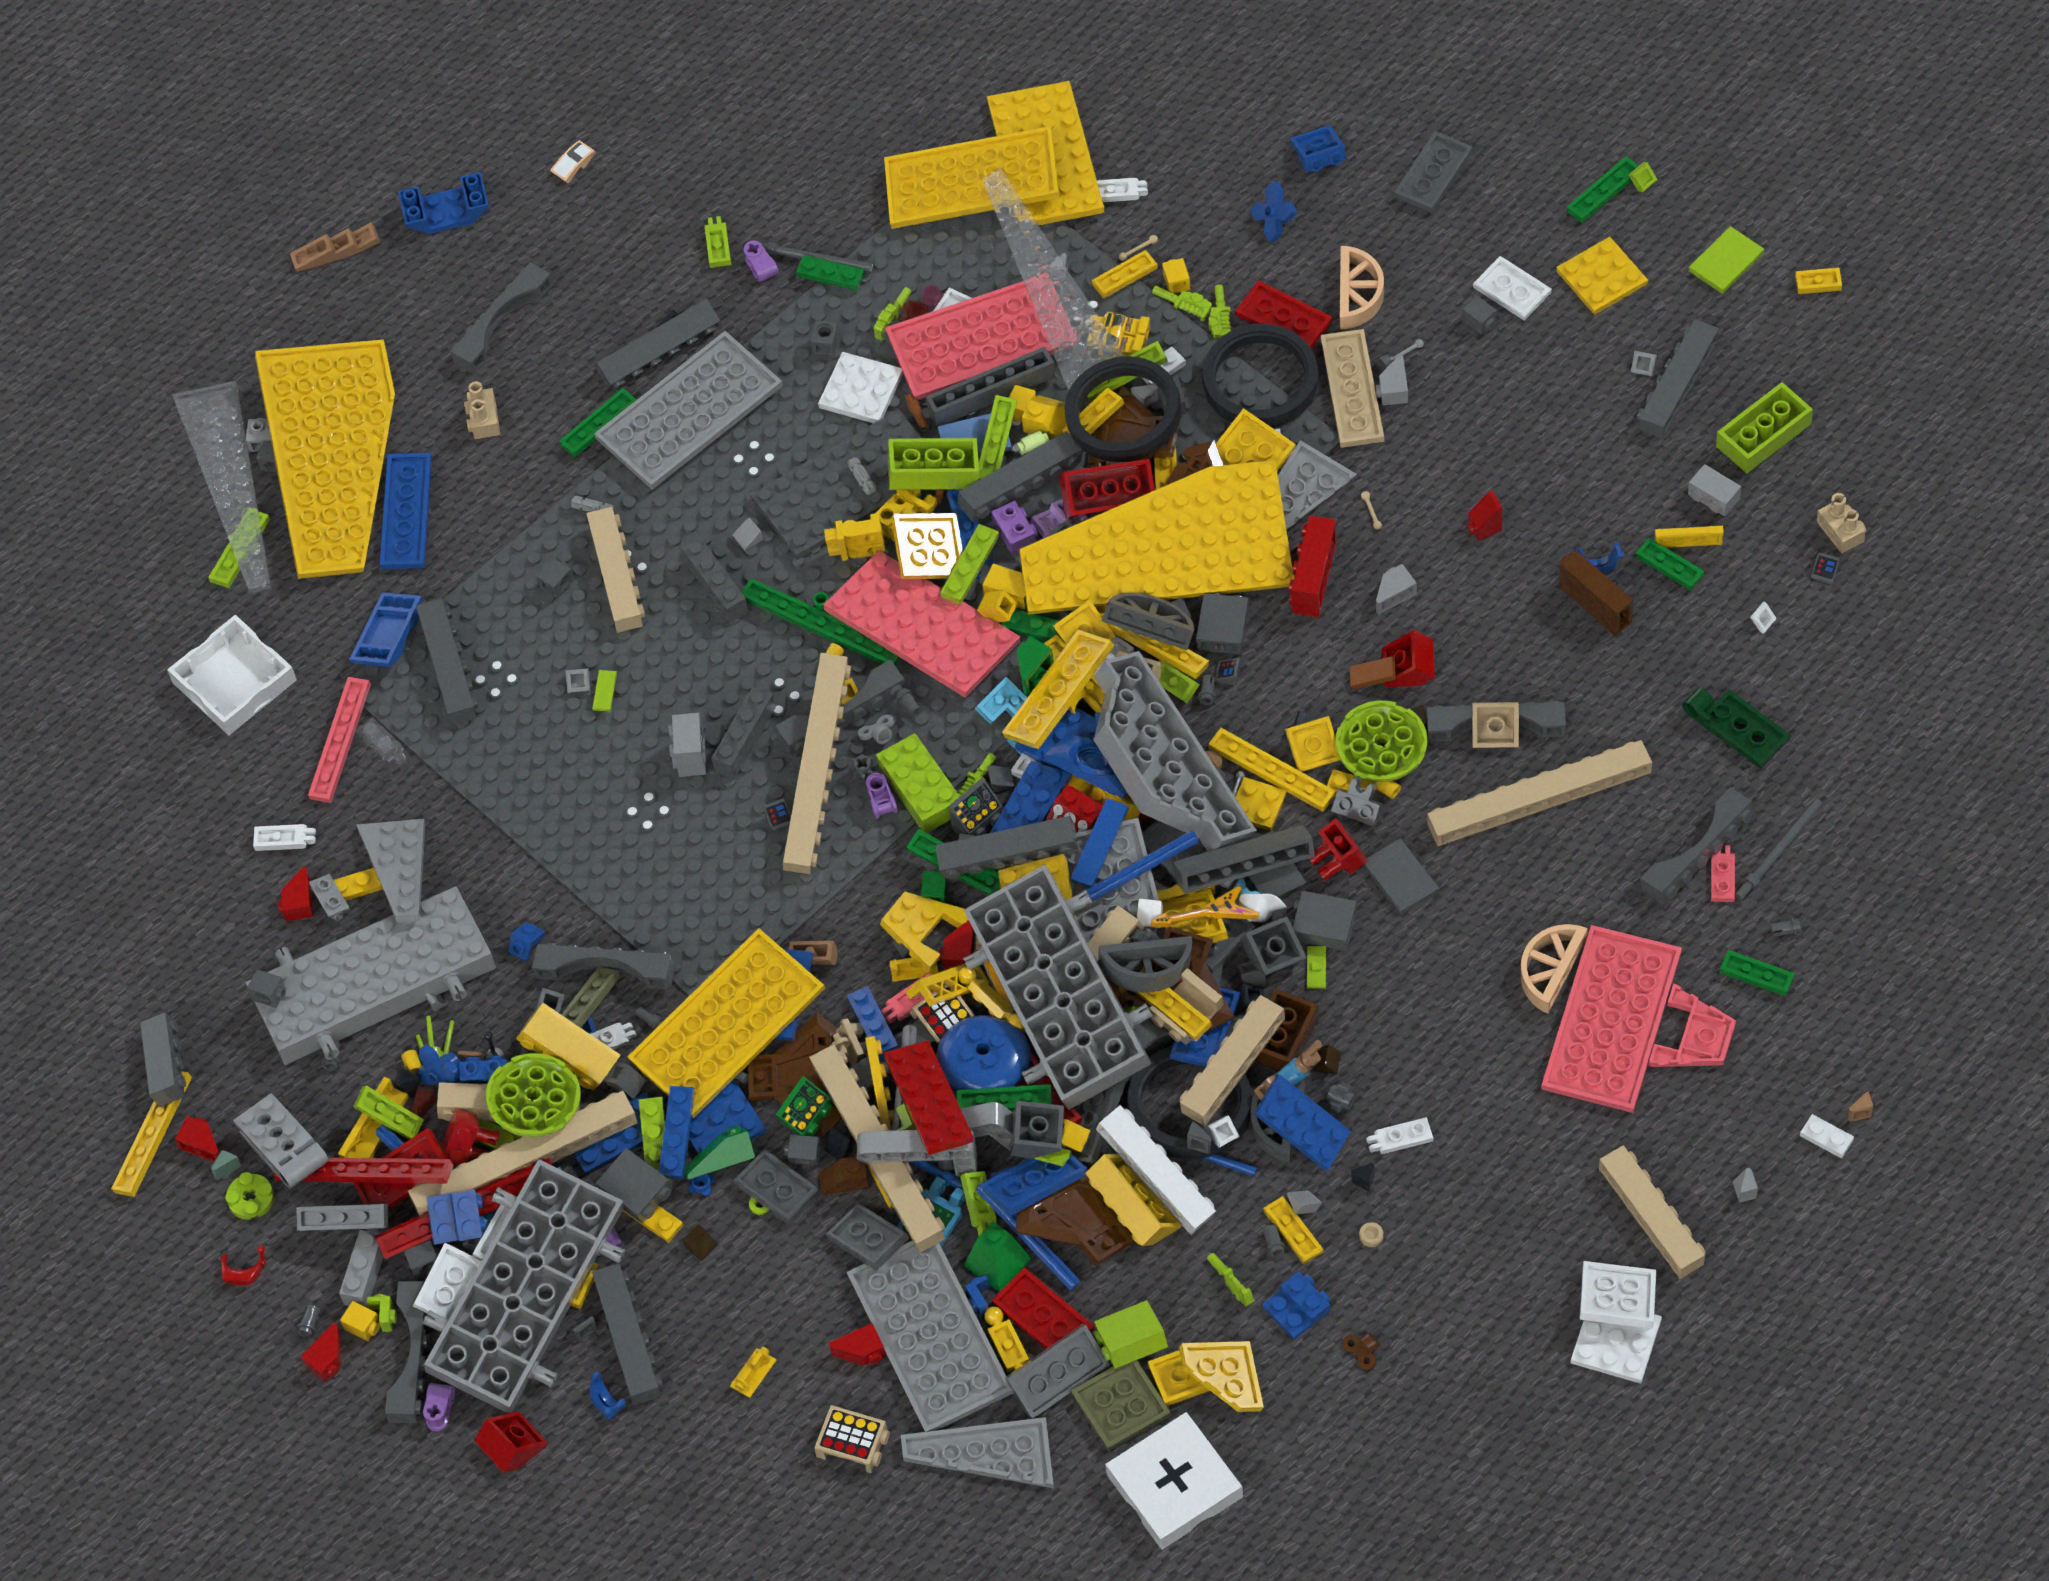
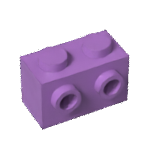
M1015 501L991 511L993 525L999 531V535L1012 556L1018 554L1021 548L1036 542L1035 536L1038 534L1035 526L1032 523H1028L1026 520L1028 517L1024 508H1019Z

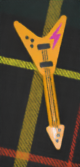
M1237 886L1207 904L1204 908L1172 915L1163 913L1151 921V927H1170L1174 923L1206 916L1213 918L1258 919L1259 912L1235 904L1241 893V887Z

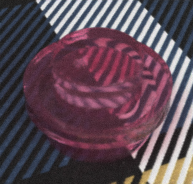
M934 285L927 286L921 294L922 302L927 306L938 305L943 297L942 291Z

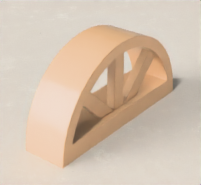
M1341 246L1340 329H1349L1366 323L1379 311L1384 299V276L1380 265L1371 255L1358 248ZM1350 264L1357 265L1350 271ZM1364 270L1368 271L1375 279L1351 281ZM1351 288H1377V291L1373 298L1367 302ZM1349 297L1359 304L1361 308L1349 312Z
M1571 924L1553 926L1538 933L1527 944L1521 960V983L1528 999L1541 1011L1548 1014L1587 940L1588 928ZM1570 940L1565 951L1561 941ZM1553 943L1560 960L1538 951L1544 946ZM1532 958L1555 967L1529 976L1527 971ZM1550 979L1543 994L1533 985L1534 983Z

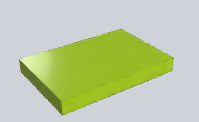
M1730 226L1689 266V272L1723 294L1764 254V248Z

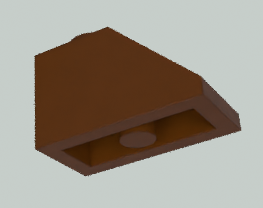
M857 1157L840 1159L819 1173L822 1195L869 1189L866 1162L859 1161Z

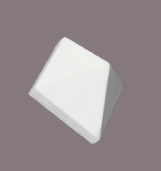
M1763 602L1750 617L1762 634L1776 620L1775 615L1766 602Z

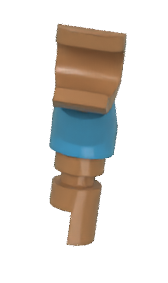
M1316 1040L1302 1053V1056L1292 1059L1276 1076H1283L1293 1085L1304 1080L1309 1075V1070L1312 1069V1066H1315L1321 1060L1317 1052L1322 1047L1321 1041ZM1274 1075L1267 1078L1262 1085L1254 1090L1260 1100H1262L1273 1082Z

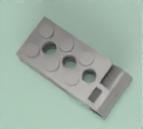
M272 1093L233 1120L244 1140L289 1189L329 1161L328 1156L320 1145L314 1141L311 1135Z

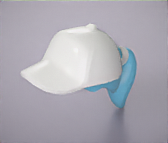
M1239 878L1234 887H1241V893L1235 904L1259 912V918L1247 919L1249 922H1265L1276 910L1287 908L1275 895L1249 891L1243 878Z

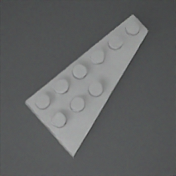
M1301 440L1278 474L1286 530L1293 527L1352 481L1357 475Z
M424 819L357 824L359 835L363 840L364 847L368 852L396 922L420 921L425 840Z
M1046 1417L901 1435L903 1460L905 1462L1054 1488Z

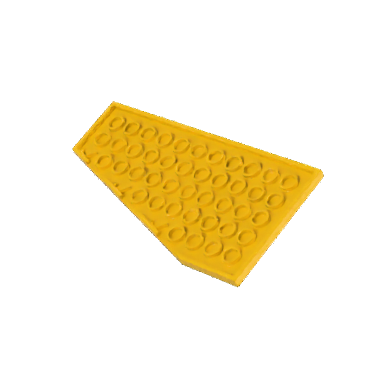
M384 339L255 351L256 366L297 577L301 579L364 572L395 397Z
M1275 460L1205 468L1023 547L1019 551L1028 615L1076 610L1089 600L1095 607L1107 606L1111 597L1121 593H1142L1163 600L1200 597L1204 596V593L1228 594L1289 587L1291 579L1294 580Z

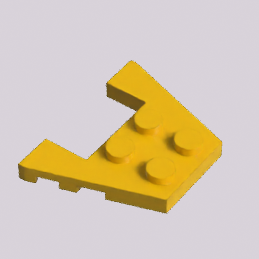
M904 892L882 918L880 925L898 944L902 943L909 950V955L913 959L917 958L923 964L922 968L929 973L939 960L940 953L922 944V942L941 919L959 928L968 921L964 908Z

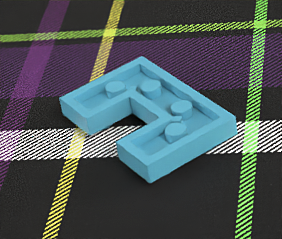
M1005 677L974 709L991 724L1004 710L1013 717L1027 697ZM1008 739L1007 742L1015 749L1017 742Z

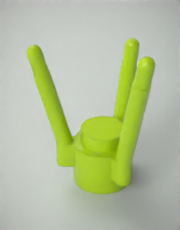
M428 1015L426 1021L429 1046L435 1049L439 1057L449 1052L454 1021L451 1020L449 1023L444 1050L441 1051L440 1047L434 1046L431 1017ZM418 1034L416 1039L420 1049L424 1045L421 1036Z

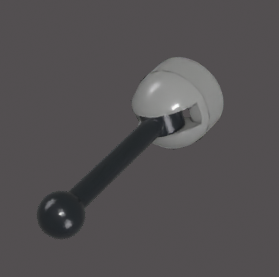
M489 1031L485 1032L484 1039L488 1041L490 1047L486 1053V1060H489V1056H503V1059H505L503 1051L493 1045V1034Z

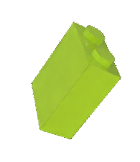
M1147 1300L1094 1321L1096 1331L1093 1332L1094 1339L1098 1346H1103L1101 1348L1102 1354L1106 1361H1111L1114 1369L1168 1348L1164 1330Z

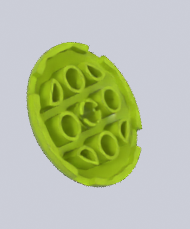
M1372 701L1357 706L1345 716L1336 733V750L1344 766L1356 776L1373 782H1389L1408 775L1421 763L1427 749V733L1421 719L1411 709L1408 708L1407 710L1392 701ZM1379 743H1384V744H1385V745H1384L1385 747H1382V746L1377 745V744H1379Z
M537 1053L513 1057L510 1062L502 1067L499 1066L491 1075L486 1088V1103L492 1118L508 1132L523 1137H542L562 1129L576 1114L581 1097L578 1079L566 1067V1064L555 1057ZM535 1097L537 1099L532 1102L530 1098Z

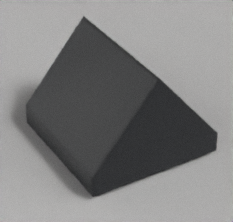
M1374 1163L1351 1171L1352 1183L1370 1191L1375 1177Z

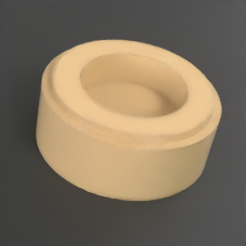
M1373 1222L1364 1224L1359 1232L1360 1241L1367 1247L1378 1246L1383 1241L1382 1227Z

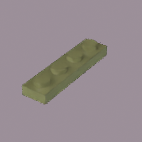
M598 967L561 1015L581 1028L619 980L618 970Z

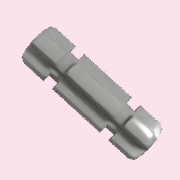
M856 457L849 459L847 462L848 467L853 472L860 486L863 487L865 494L871 495L875 493L876 486L870 480L871 478L865 468L860 465L859 459Z
M574 496L571 501V507L580 510L582 508V511L592 512L612 507L614 512L613 505L607 503L603 505V502L588 498L583 500V497Z

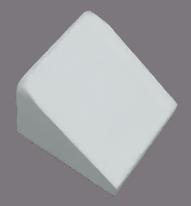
M1139 899L1137 919L1144 927L1160 929V927H1151V921L1162 914V901Z
M1229 1115L1204 1127L1218 1148L1239 1137Z

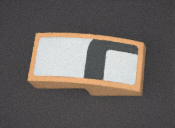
M579 140L559 158L550 171L569 183L580 167L584 169L596 151Z

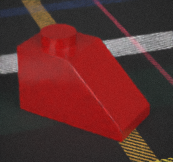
M1493 491L1488 492L1468 513L1467 530L1470 535H1475L1478 541L1502 531V506Z
M306 867L301 868L281 890V900H278V909L280 914H284L286 921L313 917L312 894L309 885L310 876Z
M969 920L944 938V946L939 948V961H943L945 970L965 964L966 962L963 958L973 953L975 931Z
M187 1116L175 1137L178 1148L215 1162L220 1152L208 1122L200 1117L192 1118Z
M334 1322L300 1356L304 1366L324 1382L329 1377L333 1378L339 1372L341 1366V1333Z
M873 1323L828 1343L832 1356L863 1366L877 1364L886 1356L884 1346Z

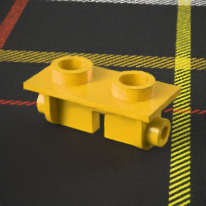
M917 958L894 959L890 961L893 982L921 978L928 972L922 968L923 964ZM937 963L929 971L928 974L930 976L938 973Z
M765 1347L756 1348L730 1387L751 1398L777 1359L768 1355L769 1350Z

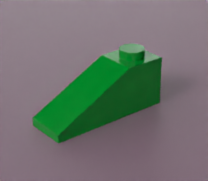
M738 1125L727 1128L726 1132L719 1134L685 1167L684 1176L689 1180L755 1158L748 1131Z

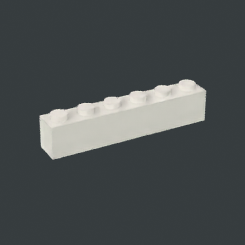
M1121 1105L1099 1122L1096 1130L1192 1235L1213 1217L1216 1212L1214 1204L1209 1198L1203 1197L1198 1192L1197 1185L1182 1174V1169L1176 1162L1169 1160L1164 1148L1159 1144L1156 1145L1150 1139L1149 1132L1134 1121L1133 1114L1128 1109L1124 1110Z

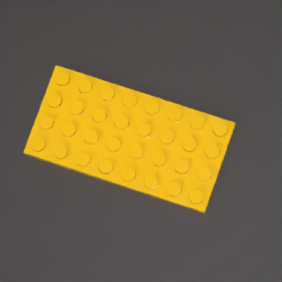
M1070 81L987 96V103L996 136L1048 126L1052 128L1060 198L1015 206L1020 229L1104 213V205Z
M1051 126L884 157L889 218L892 229L1060 198Z
M758 928L627 1058L668 1096L670 1086L693 1087L695 1094L692 1118L694 1119L825 989V986Z

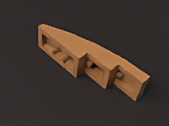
M370 222L354 232L348 228L331 238L325 234L295 250L290 255L295 270L298 272L352 256L380 243L375 226Z

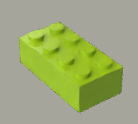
M1781 382L1717 431L1716 447L1747 474L1810 426L1813 409Z
M977 438L888 439L889 490L964 489L979 480Z
M915 733L876 754L878 769L885 776L892 789L923 832L928 833L951 820L949 805L960 796Z

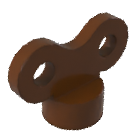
M1366 1332L1360 1339L1356 1335H1347L1343 1339V1348L1347 1352L1357 1355L1358 1364L1362 1369H1373L1377 1360L1372 1353L1381 1346L1379 1342L1369 1332ZM1353 1340L1355 1344L1353 1347H1350L1349 1342ZM1366 1358H1370L1369 1364L1364 1363Z

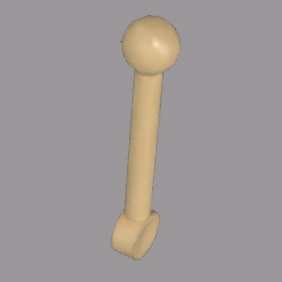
M1151 235L1148 241L1126 253H1120L1119 259L1125 261L1131 254L1151 243H1157L1158 237Z
M1364 491L1361 494V498L1365 500L1374 521L1373 527L1380 529L1382 524L1378 521L1369 500L1370 493Z

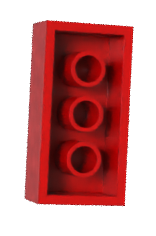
M1150 459L1066 471L1058 475L1066 519L1101 514L1155 491Z
M1309 515L1308 523H1304L1302 528L1303 542H1299L1297 555H1299L1298 561L1294 562L1293 566L1294 580L1291 579L1289 583V605H1292V612L1294 614L1319 617L1336 546V519Z

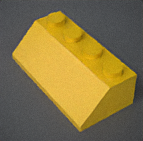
M544 1003L529 1017L516 1038L524 1048L533 1050L538 1054L555 1057L564 1062L566 1067L576 1075L579 1084L593 1091L600 1085L620 1057L619 1053Z
M1104 1154L1085 1173L1090 1179V1185L1102 1194L1105 1204L1117 1213L1119 1222L1131 1231L1132 1238L1137 1244L1142 1246L1154 1245L1182 1227L1181 1223L1118 1154Z

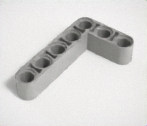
M996 1102L961 1109L970 1130L974 1133V1138L990 1135L1005 1148L1011 1149L1013 1112Z
M917 1130L868 1131L859 1133L857 1136V1159L861 1162L953 1160L955 1174L959 1180H961L960 1176L964 1173L977 1172V1150L973 1131L971 1132L974 1142L931 1155L927 1154Z

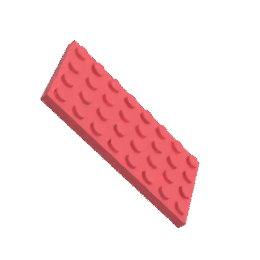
M1048 273L885 327L886 334L914 399L917 400L926 398L928 395L1042 347H1046L1049 354L1053 355L1079 346L1077 337Z
M880 550L824 604V611L965 698L1020 643L1019 635L996 621L983 617L975 608L965 602L959 605L941 598L940 592L942 588L929 580L901 579L898 561Z
M1591 925L1543 1078L1541 1090L1634 1113L1682 953L1681 947Z

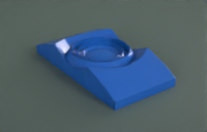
M382 592L349 659L350 663L391 667L403 654L409 631L417 626L419 614L416 605L422 604V597Z
M1065 735L1044 755L1043 760L1114 796L1118 795L1123 799L1128 795L1102 752L1091 738Z

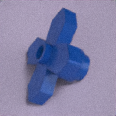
M1270 182L1265 189L1266 203L1256 202L1250 210L1255 220H1265L1264 234L1269 241H1277L1282 234V223L1292 221L1297 214V210L1292 203L1283 201L1284 190L1279 182Z
M428 1044L419 1049V1059L423 1066L418 1069L417 1075L421 1077L420 1081L425 1085L436 1084L439 1089V1083H454L460 1077L459 1062L461 1061L455 1054L448 1053L439 1057L437 1051Z

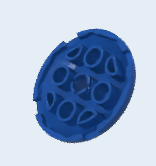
M992 1015L972 1016L954 1024L940 1040L936 1053L951 1089L955 1092L966 1089L1017 1087L1024 1079L1022 1072L1029 1069L1031 1057L1028 1041L1021 1030L1010 1024L1006 1019H1000ZM987 1051V1054H985V1055H980V1054H979V1053H982V1052Z

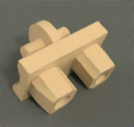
M848 1018L841 1020V1026L836 1029V1034L833 1035L835 1041L831 1045L834 1044L838 1051L843 1050L850 1065L859 1063L868 1054L866 1041L859 1043L857 1039L863 1035V1028L860 1022L850 1023Z

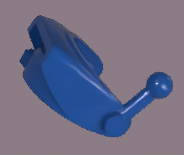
M1616 541L1614 542L1613 550L1607 556L1600 559H1586L1600 572L1607 574L1614 571L1617 559L1623 558L1624 552L1621 551L1620 544ZM1579 547L1577 551L1583 556L1582 548Z
M595 1372L591 1376L590 1383L591 1401L607 1419H612L626 1406V1400L621 1399L617 1402L607 1391L602 1381V1375L599 1372Z

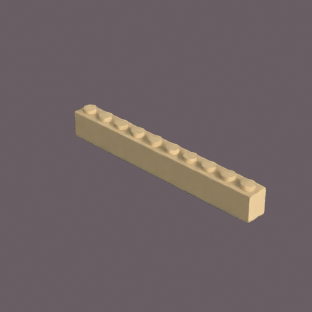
M820 654L783 859V870L811 874V868L817 865L818 854L814 853L815 846H820L822 833L818 832L819 824L823 825L825 820V811H822L823 803L827 804L829 790H826L827 782L831 783L833 769H829L830 762H835L837 749L833 748L834 741L839 740L840 728L837 727L838 720H842L844 707H841V700H846L848 686H844L845 678L850 679L851 665H848V657Z
M1642 740L1628 742L1614 750L1608 749L1602 754L1585 757L1579 762L1564 764L1558 769L1541 772L1538 776L1529 779L1523 778L1512 785L1500 786L1488 793H1479L1474 798L1465 801H1456L1445 808H1436L1427 813V824L1437 846H1441L1650 774L1652 772V761Z
M833 1044L809 1057L815 1072L856 1143L859 1133L889 1131L885 1123L881 1125L878 1121V1118L881 1116L875 1105L870 1106L867 1102L870 1097L864 1086L859 1088L856 1083L859 1081L855 1070L853 1068L848 1069L846 1063L849 1061L843 1050L838 1051ZM869 1162L868 1164L918 1251L921 1253L945 1240L942 1232L945 1230V1226L940 1217L935 1218L932 1212L935 1209L929 1198L924 1200L921 1193L924 1190L918 1179L913 1181L910 1174L913 1171L908 1162Z
M624 1091L612 1093L606 1099L597 1103H590L584 1109L576 1112L571 1121L555 1133L542 1137L521 1136L520 1139L511 1143H505L490 1153L481 1154L471 1162L458 1165L456 1169L451 1171L447 1184L419 1183L415 1185L412 1189L408 1190L411 1201L420 1216L428 1212L426 1201L428 1196L468 1189L478 1190L537 1163L538 1159L542 1161L549 1158L554 1163L637 1124L635 1112Z

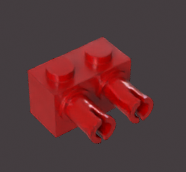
M1337 818L1318 831L1323 838V843L1314 849L1315 857L1309 858L1312 864L1316 866L1328 855H1333L1334 858L1320 869H1317L1325 881L1341 869H1346L1350 875L1368 862Z
M455 1109L440 1147L446 1159H451L452 1163L458 1166L466 1163L468 1160L473 1161L483 1153H490L491 1151L472 1147V1145L478 1140L495 1146L499 1138V1131L480 1127L477 1114Z

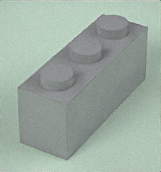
M359 1231L339 1292L344 1305L350 1306L352 1301L366 1308L368 1307L367 1297H371L383 1260V1255L375 1238V1235L379 1233Z

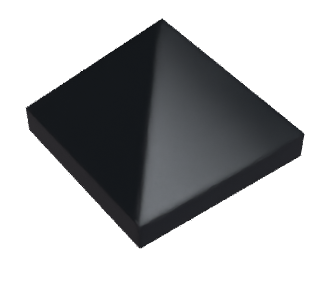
M402 1065L393 1086L407 1093L408 1096L413 1097L421 1077Z

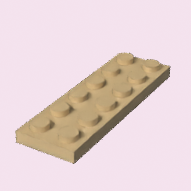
M1364 329L1321 335L1322 350L1340 447L1384 442V433Z

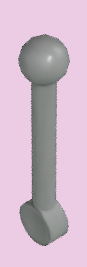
M1242 771L1236 774L1237 780L1232 792L1234 797H1236L1241 780L1245 777Z

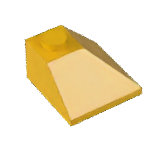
M1041 395L1031 399L1022 416L1023 432L1033 434L1040 430L1042 434H1047L1049 440L1061 435V431L1067 426L1065 402Z

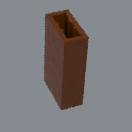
M1577 550L1571 555L1563 557L1560 561L1559 587L1615 637L1632 624L1633 600Z

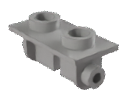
M330 874L310 881L309 885L327 916L335 919V921L342 920L343 911L348 910L349 906Z

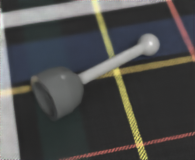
M1416 340L1415 344L1394 357L1388 354L1379 357L1376 361L1379 369L1383 372L1399 355L1404 356L1417 347L1421 348L1424 345L1423 340Z

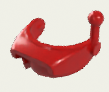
M262 1245L258 1246L257 1251L260 1259L255 1266L246 1270L231 1269L226 1265L228 1255H221L223 1282L230 1284V1286L232 1284L238 1286L253 1284L261 1275L263 1266H266L265 1247Z

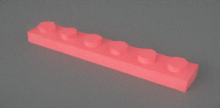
M347 678L308 794L311 800L332 802L371 686L369 680Z

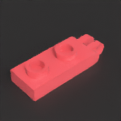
M1725 845V853H1721L1720 850L1717 854H1711V901L1735 902V854H1730V845Z
M927 973L926 975H924V976L921 977L920 979L925 978V977H928V976H930V975ZM913 984L885 1003L886 1007L881 1010L883 1017H886V1021L889 1024L895 1020L901 1022L909 1017L912 1007L925 999L923 995L909 999L905 991Z

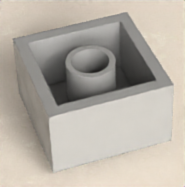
M700 714L672 715V724H669L668 728L672 743L669 744L673 769H678L679 777L706 775L705 737Z

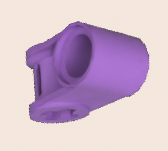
M749 241L745 244L746 264L759 283L779 273L775 261L768 255L760 242Z
M880 773L869 775L866 780V786L875 819H879L881 815L887 813H898L893 794L890 792L885 776ZM876 785L882 786V787L879 788V789H874V788H873V787L876 786Z
M436 1383L429 1384L423 1415L430 1430L441 1431L446 1427L451 1407L454 1403L452 1400L455 1399L454 1386Z

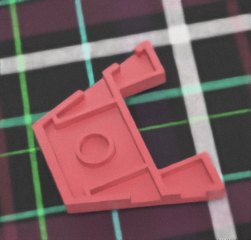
M1673 984L1667 1006L1689 1011L1690 1015L1679 1050L1654 1044L1648 1066L1724 1065L1736 1026V1020L1711 1005L1709 1007L1699 1001L1697 996L1692 993L1689 995L1681 990L1680 986Z

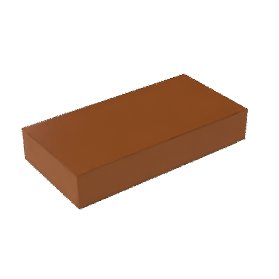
M1393 657L1350 666V685L1353 689L1396 680L1395 660Z

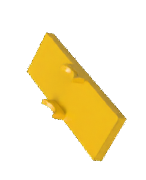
M1077 630L1002 731L1005 738L1039 749L1066 711L1069 709L1071 713L1075 714L1078 701L1081 698L1087 697L1083 688L1113 649L1114 644L1112 641Z

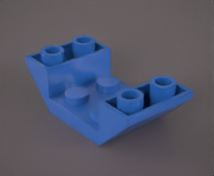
M481 172L460 176L462 187L421 196L419 186L398 191L406 227L431 234L473 224L489 208Z

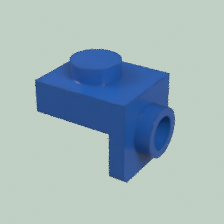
M525 922L511 933L508 952L527 961L530 959L531 949L543 940L545 931Z
M986 1275L972 1279L965 1286L966 1294L969 1298L968 1301L973 1311H977L981 1318L984 1317L985 1311L988 1309V1304L981 1292L990 1288Z

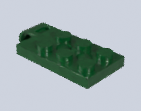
M1698 687L1682 703L1684 711L1691 718L1760 769L1791 737L1788 732L1731 690H1728L1714 703L1710 693ZM1742 722L1746 725V728L1737 729L1734 724ZM1760 735L1764 740L1762 742H1755L1752 740V737Z

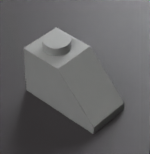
M1399 355L1380 374L1379 385H1375L1376 396L1381 398L1382 406L1408 403V387L1403 355Z
M1403 564L1392 567L1383 574L1376 599V612L1378 615L1417 595V583Z

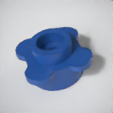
M704 1174L692 1178V1184L688 1187L689 1192L692 1194L696 1192L702 1193L704 1196L710 1195L711 1184L715 1181L714 1176Z

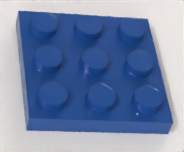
M1075 708V714L1071 713L1068 709L1039 749L1017 742L1015 750L1043 765L1065 771L1043 760L1044 755L1065 735L1091 738L1094 742L1097 728L1096 718L1078 708Z
M733 1079L694 1119L691 1117L689 1141L697 1154H699L719 1134L726 1132V1129L731 1126L738 1125L745 1128L749 1133L750 1141L764 1134L766 1128Z

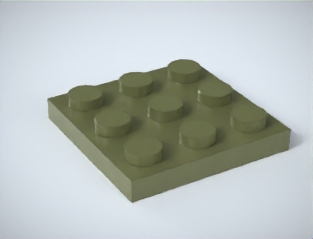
M1137 1360L1116 1369L1111 1367L1071 1390V1395L1108 1452L1171 1417V1412Z

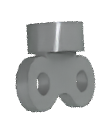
M884 715L874 725L860 728L858 731L859 738L861 740H868L873 737L879 744L888 743L893 735L889 729L894 725L893 717L891 715Z

